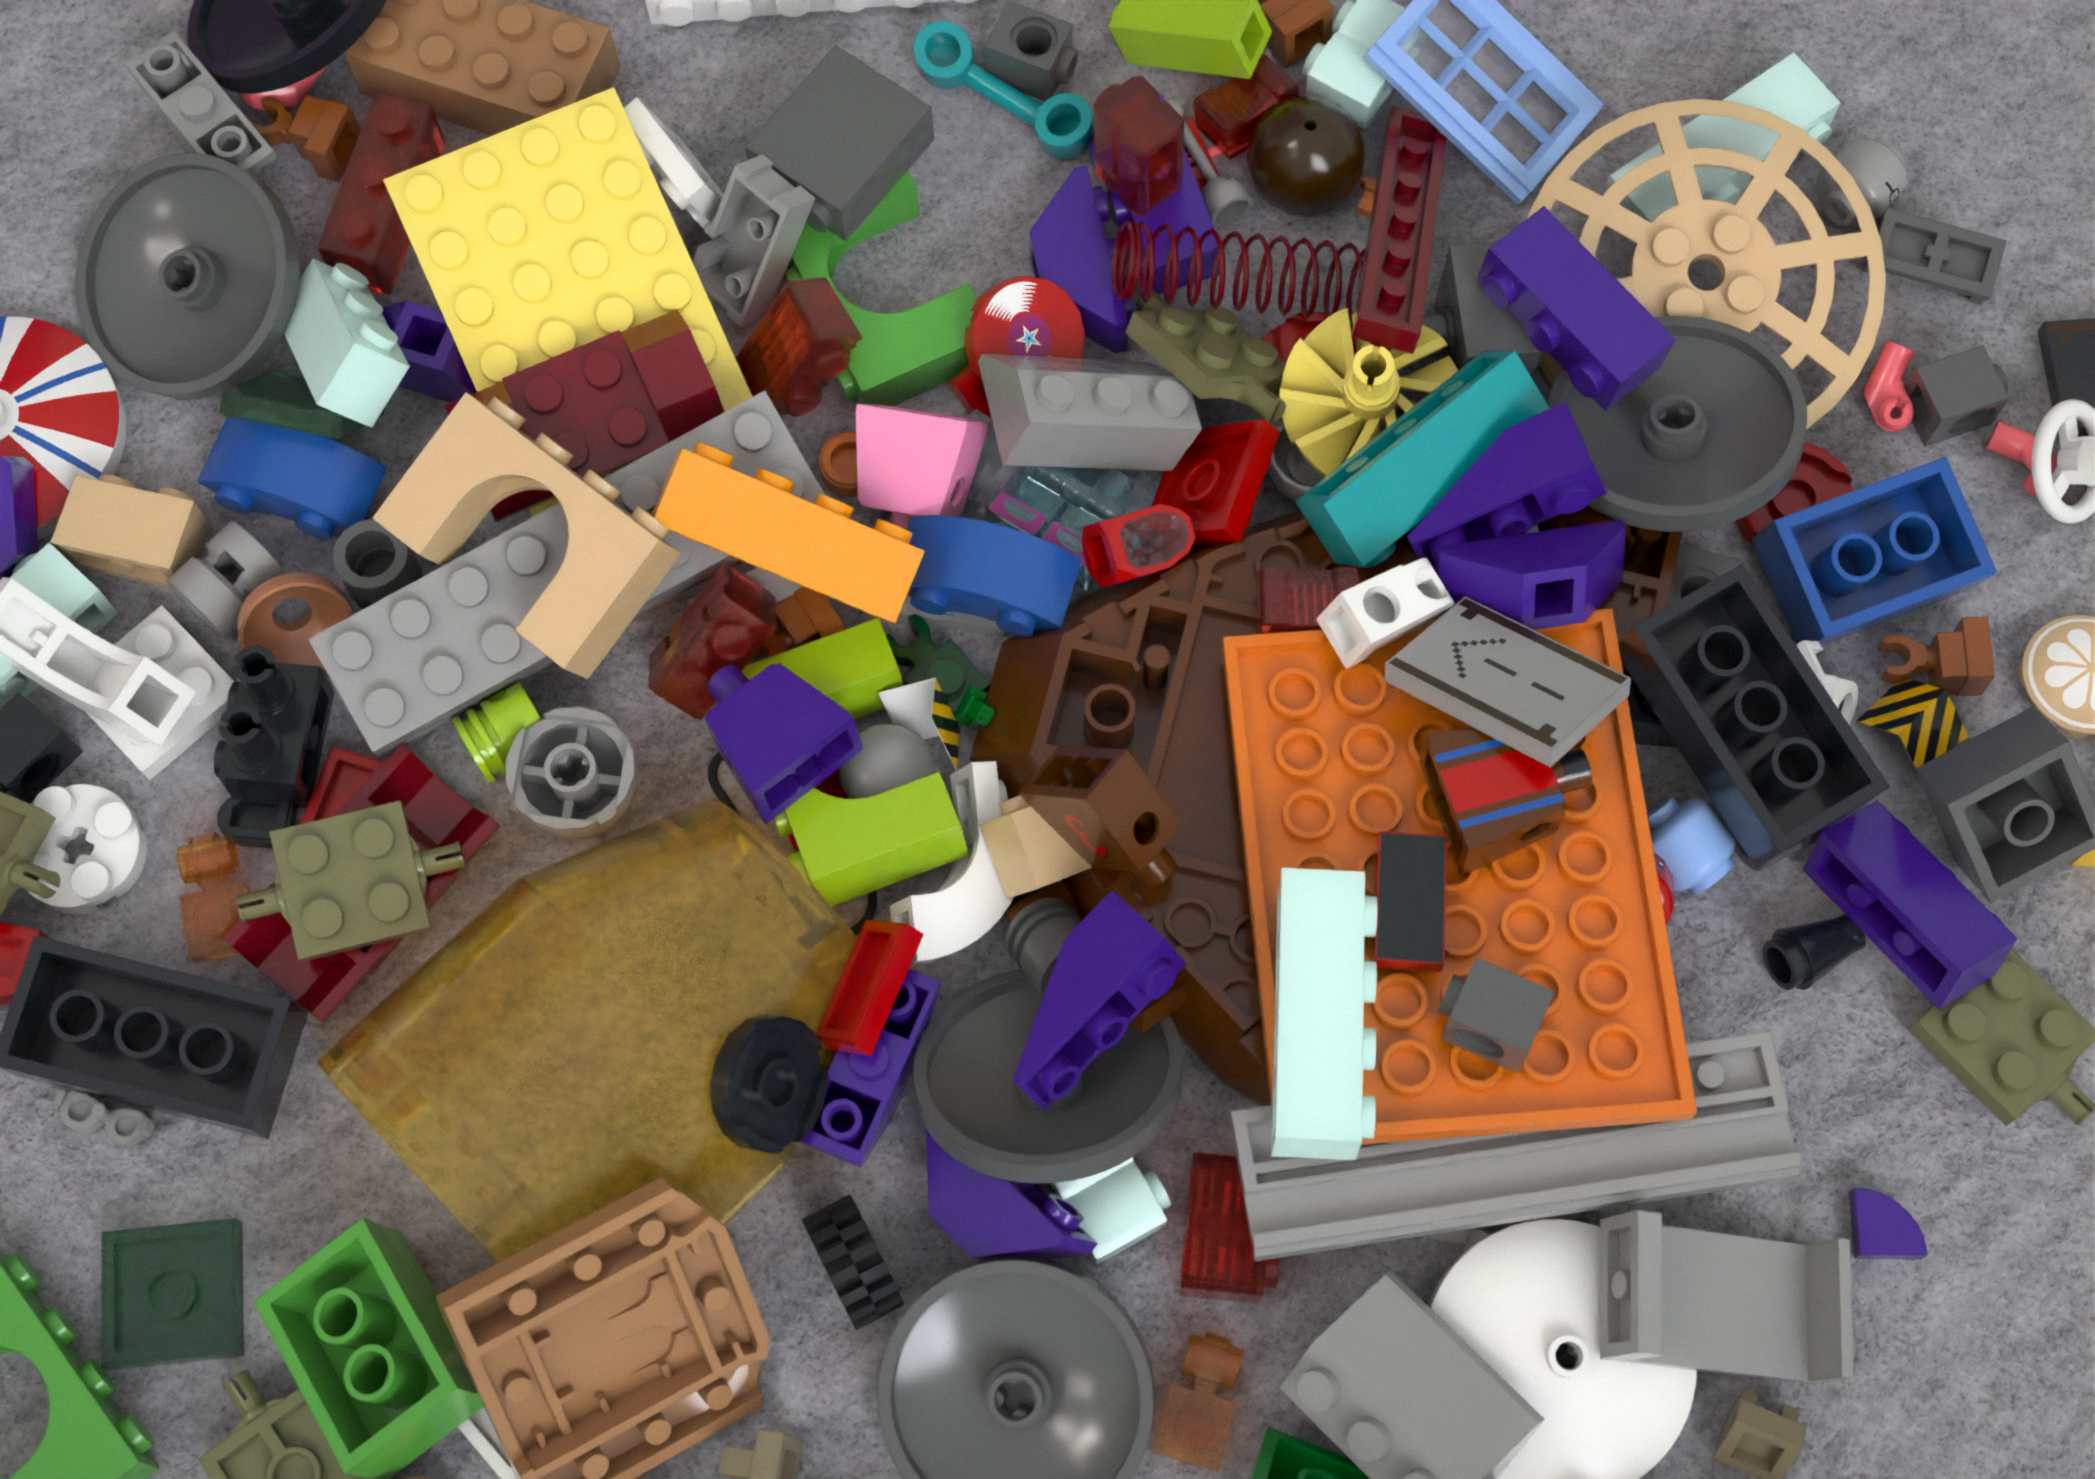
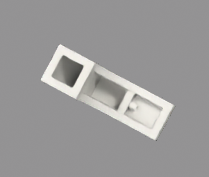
M2 577L0 580V655L11 661L13 668L83 711L134 737L161 746L197 692L146 656L121 649L83 628L12 578Z
M996 761L971 762L950 775L953 807L961 824L969 856L954 862L948 878L936 892L910 895L890 905L891 922L909 924L924 934L909 968L928 964L977 941L998 922L1014 898H1006L980 828V824L1003 816L998 803L1007 800L1005 784L1002 780H998Z

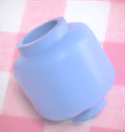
M1670 796L1647 812L1653 852L1659 855L1673 875L1674 891L1689 889L1693 895L1699 894L1719 881L1735 865L1730 856L1735 849L1736 839L1705 800L1692 798L1678 804L1673 796Z

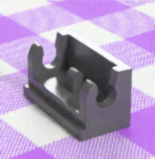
M1889 207L1885 209L1876 226L1882 241L1886 273L1968 295L1967 300L1973 303L1981 304L1984 300H1989L2007 240ZM1865 259L1862 271L1869 273L1868 260Z

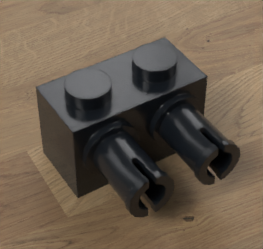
M259 645L248 646L242 649L234 658L239 666L233 665V672L240 682L232 683L228 694L227 710L220 718L226 726L219 725V731L223 739L218 742L215 749V775L232 798H245L247 803L278 806L279 802H289L295 807L306 808L314 790L334 691L320 666L277 663L272 652L266 647Z

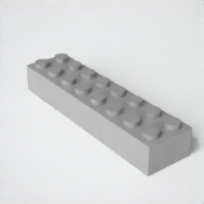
M765 390L604 478L622 492L615 501L617 505L629 514H632L637 506L652 514L677 451L683 448L694 452L697 443L700 442L733 456L734 459L730 469L754 478L758 468H761L794 482L790 494L814 504L818 493L825 495ZM560 502L308 639L374 754L380 758L388 756L401 743L406 746L451 721L450 718L462 715L468 708L480 705L479 702L517 681L521 682L555 663L517 633L515 629L553 580L564 561L569 533L567 518ZM669 531L663 540L682 554L633 619L740 560Z

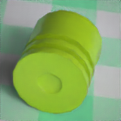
M519 681L479 702L480 710L475 712L472 707L465 710L467 717L460 720L458 715L450 718L489 785L496 782L493 775L501 772L503 777L506 776V758L515 736L524 727L528 731L536 722L542 720Z

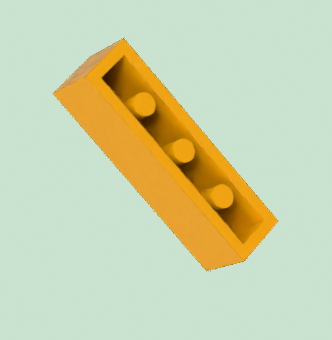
M698 442L694 452L683 448L677 451L651 514L656 520L670 529L669 531L880 619L896 623L925 552L909 544L913 536L912 532L881 519H877L874 529L850 519L854 510L853 507L819 493L814 504L790 494L794 482L767 470L758 468L755 477L752 478L730 469L734 459L733 456Z

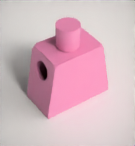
M857 404L855 412L857 494L860 506L891 511L889 523L906 530L910 517L945 515L960 517L987 435L989 422L882 404Z

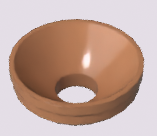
M308 573L283 574L260 584L247 596L240 608L237 619L238 641L241 650L248 646H263L272 652L277 663L320 666L323 673H326L324 666L308 639L350 617L354 613L351 604L342 591L328 579ZM287 598H300L309 604L306 614L294 622H281L272 616L275 606Z

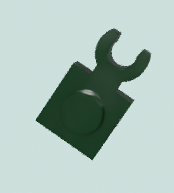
M913 614L908 618L910 629L918 636L915 644L904 647L899 645L890 634L886 635L896 663L901 666L912 667L911 670L902 676L903 684L908 685L936 677L953 715L970 685L988 693L990 687L988 680L951 638L938 649H935L932 645L930 628L920 616Z

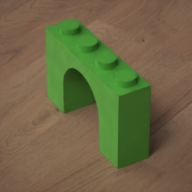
M909 171L902 176L846 242L829 230L819 232L805 223L788 268L783 276L794 302L798 304L805 301L813 317L807 319V324L821 353L831 350L839 366L832 368V371L846 402L856 399L858 404L895 406L949 382L969 364L964 345L965 329L970 326V319L974 313L971 309L977 300L970 284H966L906 311L877 313L867 311L852 304L838 292L832 283L839 262L854 246L920 216L917 186Z
M0 1252V1354L19 1353L27 1357L41 1373L47 1386L50 1401L49 1421L38 1449L25 1465L7 1479H146L159 1468L147 1451L154 1445L152 1436L134 1414L128 1412L123 1416L109 1397L116 1391V1386L102 1366L92 1358L87 1362L82 1359L71 1343L79 1337L74 1325L57 1306L52 1305L47 1309L34 1289L42 1283L33 1267L17 1252L12 1256Z

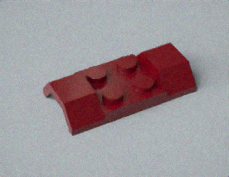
M678 309L621 333L618 330L504 377L502 382L471 394V396L485 405H488L495 396L523 416L526 421L519 430L534 441L542 432L569 451L573 457L566 466L582 478L589 469L602 478L724 413L714 382L693 335ZM459 400L444 405L448 415ZM526 490L501 500L490 511L495 521L498 522L551 500L556 496L550 491Z
M402 743L335 815L401 800L404 805L410 835L421 851L459 841L465 866L500 828V824L493 818L471 806L436 777ZM462 868L427 876L428 885L425 899L428 911L458 879L457 875ZM273 882L268 888L275 887V883ZM281 912L247 920L246 922H242L240 918L222 937L224 941L322 1023L331 1016L367 975L370 976L405 938L402 937L301 962L297 957L291 926Z

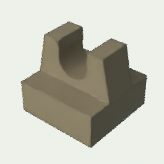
M1744 1388L1724 1427L1716 1438L1712 1460L1759 1479H1783L1803 1448L1807 1425L1798 1422L1797 1408L1784 1403L1778 1414L1757 1406L1758 1393Z
M758 1429L754 1450L723 1445L718 1474L730 1476L731 1479H797L804 1441L783 1432Z

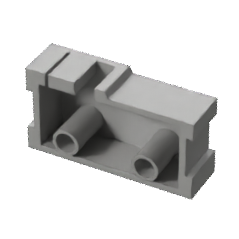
M763 154L734 166L714 221L706 224L704 232L714 239L698 245L692 260L705 291L727 309L726 315L740 327L768 315L816 199L802 186L794 187L773 170V162Z

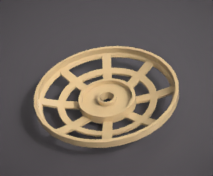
M1689 99L1662 102L1626 113L1595 130L1572 149L1546 179L1526 219L1543 206L1551 211L1556 201L1588 217L1582 229L1579 242L1594 257L1604 227L1635 243L1636 245L1629 262L1628 276L1617 280L1653 317L1688 316L1705 318L1735 326L1748 333H1751L1761 323L1791 344L1780 356L1792 370L1807 356L1833 376L1834 379L1824 392L1807 405L1806 430L1835 407L1858 378L1874 347L1884 311L1886 273L1882 241L1870 206L1853 177L1825 146L1800 127L1768 111L1732 101ZM1690 115L1732 117L1764 126L1780 134L1764 162L1752 156L1728 149L1704 147L1689 149L1679 117ZM1653 122L1663 152L1662 155L1653 157L1630 169L1613 183L1603 196L1570 180L1578 168L1605 144L1636 127ZM1801 148L1815 158L1839 184L1856 214L1861 232L1835 236L1827 235L1824 223L1811 201L1794 182L1785 176ZM1694 167L1727 168L1753 177L1736 205L1720 200L1703 199ZM1669 173L1677 205L1663 212L1652 223L1619 205L1625 197L1641 184L1660 174ZM1774 191L1797 214L1807 232L1809 240L1775 245L1768 230L1757 219ZM1867 257L1869 268L1867 309L1858 340L1848 356L1820 333L1826 324L1833 300L1835 281L1834 261ZM1696 260L1712 262L1720 273L1719 286L1708 291L1696 288L1688 277L1690 263ZM1815 264V294L1809 316L1804 322L1776 302L1781 284V270ZM1542 352L1537 370L1546 386L1551 390L1562 366L1549 353Z

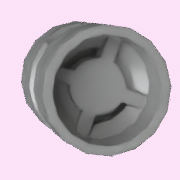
M233 520L206 543L208 556L204 559L191 557L166 580L183 602L223 639H226L237 629L240 608L247 596L267 580L287 574L272 555ZM236 570L240 575L232 585L224 575Z

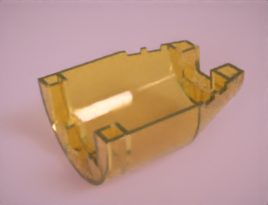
M710 798L519 877L318 1057L316 1061L337 1088L392 1150L498 1263L660 1177H664L714 1214L724 1224L787 1164L796 1145L792 1141L789 1145L783 1147L785 1151L770 1154L738 1147L722 1133L712 1111L710 1090L716 1056L733 1030L746 1019L764 1014L785 1016L803 1021L816 1034L857 941V937L823 896L771 842L729 806L715 798ZM821 1045L823 1050L817 1049L820 1056V1065L827 1066L829 1071L837 1051L830 1050Z

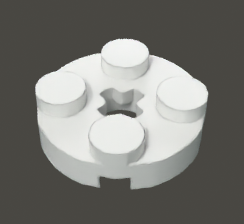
M76 784L65 788L51 786L38 793L33 805L45 810L54 816L56 820L37 851L33 864L49 871L57 872L60 875V886L57 888L44 881L37 880L56 891V893L48 899L28 891L29 894L52 910L67 914H86L98 910L96 905L107 902L113 896L119 899L127 893L138 880L147 856L145 833L140 828L138 818L128 804L114 792L89 784ZM86 834V841L94 846L90 856L85 854L79 855L75 864L67 863L69 860V854L65 851L67 844L71 840H75L77 836Z

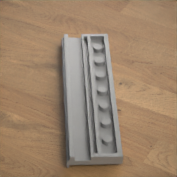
M1771 1031L1686 1043L1697 1113L1692 1120L1362 1144L1356 1160L1271 1156V1105L1231 1111L1229 1118L1251 1238L1253 1260H1268L1794 1180L1801 1175L1800 1167L1803 1163L1800 1151H1795L1787 1118V1113L1790 1109Z

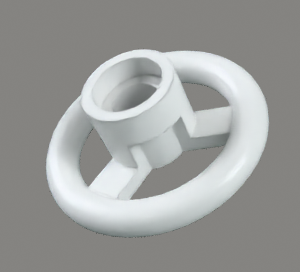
M2077 399L2061 401L2046 413L2035 435L2031 459L2033 485L2040 504L2053 519L2066 524L2084 521L2095 512V409L2088 403ZM2077 420L2082 423L2088 436H2078ZM2058 432L2060 450L2057 456V467L2052 474L2051 453ZM2085 484L2088 486L2084 495L2076 504L2067 505L2061 500L2069 485Z

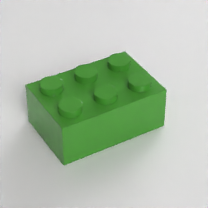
M364 1218L357 1221L253 1302L344 1474L368 1479H390L484 1406L440 1312L436 1299L437 1294L402 1232Z

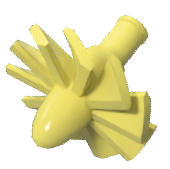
M1348 308L1337 311L1326 318L1304 341L1300 338L1296 342L1283 372L1280 399L1284 401L1286 408L1282 415V421L1291 445H1296L1303 457L1319 474L1324 477L1329 475L1344 462L1346 457L1349 459L1379 435L1383 427L1386 426L1387 428L1398 419L1396 412L1406 413L1420 402L1408 400L1401 393L1408 390L1431 393L1458 371L1453 360L1447 356L1405 377H1399L1397 370L1447 347L1448 344L1441 335L1422 325L1421 334L1413 354L1393 348L1389 352L1382 346L1379 348L1367 341L1355 338L1357 353L1354 355ZM1352 314L1351 316L1352 324L1354 323L1355 314Z

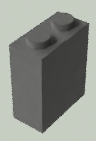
M835 45L744 146L746 157L749 160L763 154L773 162L772 169L794 187L800 185L816 199L806 223L819 232L829 230L846 242L935 140L932 107Z

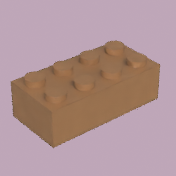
M387 0L373 23L345 53V58L362 94L491 136L610 89L620 69L618 55L609 27L525 0Z

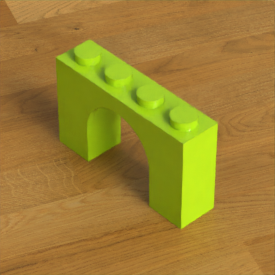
M1121 0L1114 7L1108 25L1128 64L1244 79L1251 78L1272 34V30L1258 0Z
M879 618L739 668L751 680L770 664H782L847 710L853 719L885 708L878 692L904 686L898 665ZM940 771L883 793L859 799L838 798L812 788L774 818L781 838L794 834L799 850L787 854L800 891L813 887L822 910L969 856L961 824Z

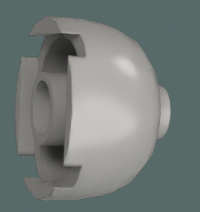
M582 706L555 708L544 713L545 719L536 722L528 731L524 727L515 736L506 758V785L519 812L540 831L565 840L588 839L613 828L630 810L638 789L637 757L626 734L606 714Z

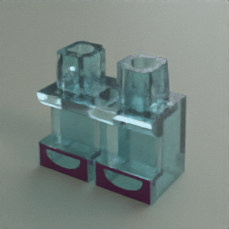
M1022 466L1019 476L1006 492L1001 490L987 508L988 522L1036 536L1081 558L1082 561L1075 585L1088 591L1094 579L1089 574L1081 547L1083 526L1125 514L1134 494L1133 480L1115 469H1105L1096 484L1091 488L1076 479L1083 468ZM1124 528L1122 529L1120 537H1122L1124 533Z

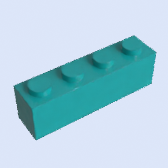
M1484 350L1295 502L1334 563L1364 568L1375 566L1387 559L1395 551L1396 545L1394 542L1410 529H1414L1506 428L1550 409L1515 350Z

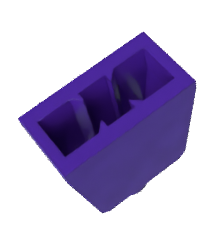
M770 664L751 680L736 665H727L718 670L708 683L707 691L718 703V705L708 711L705 717L709 731L723 759L765 824L773 820L863 750L852 715L782 664Z

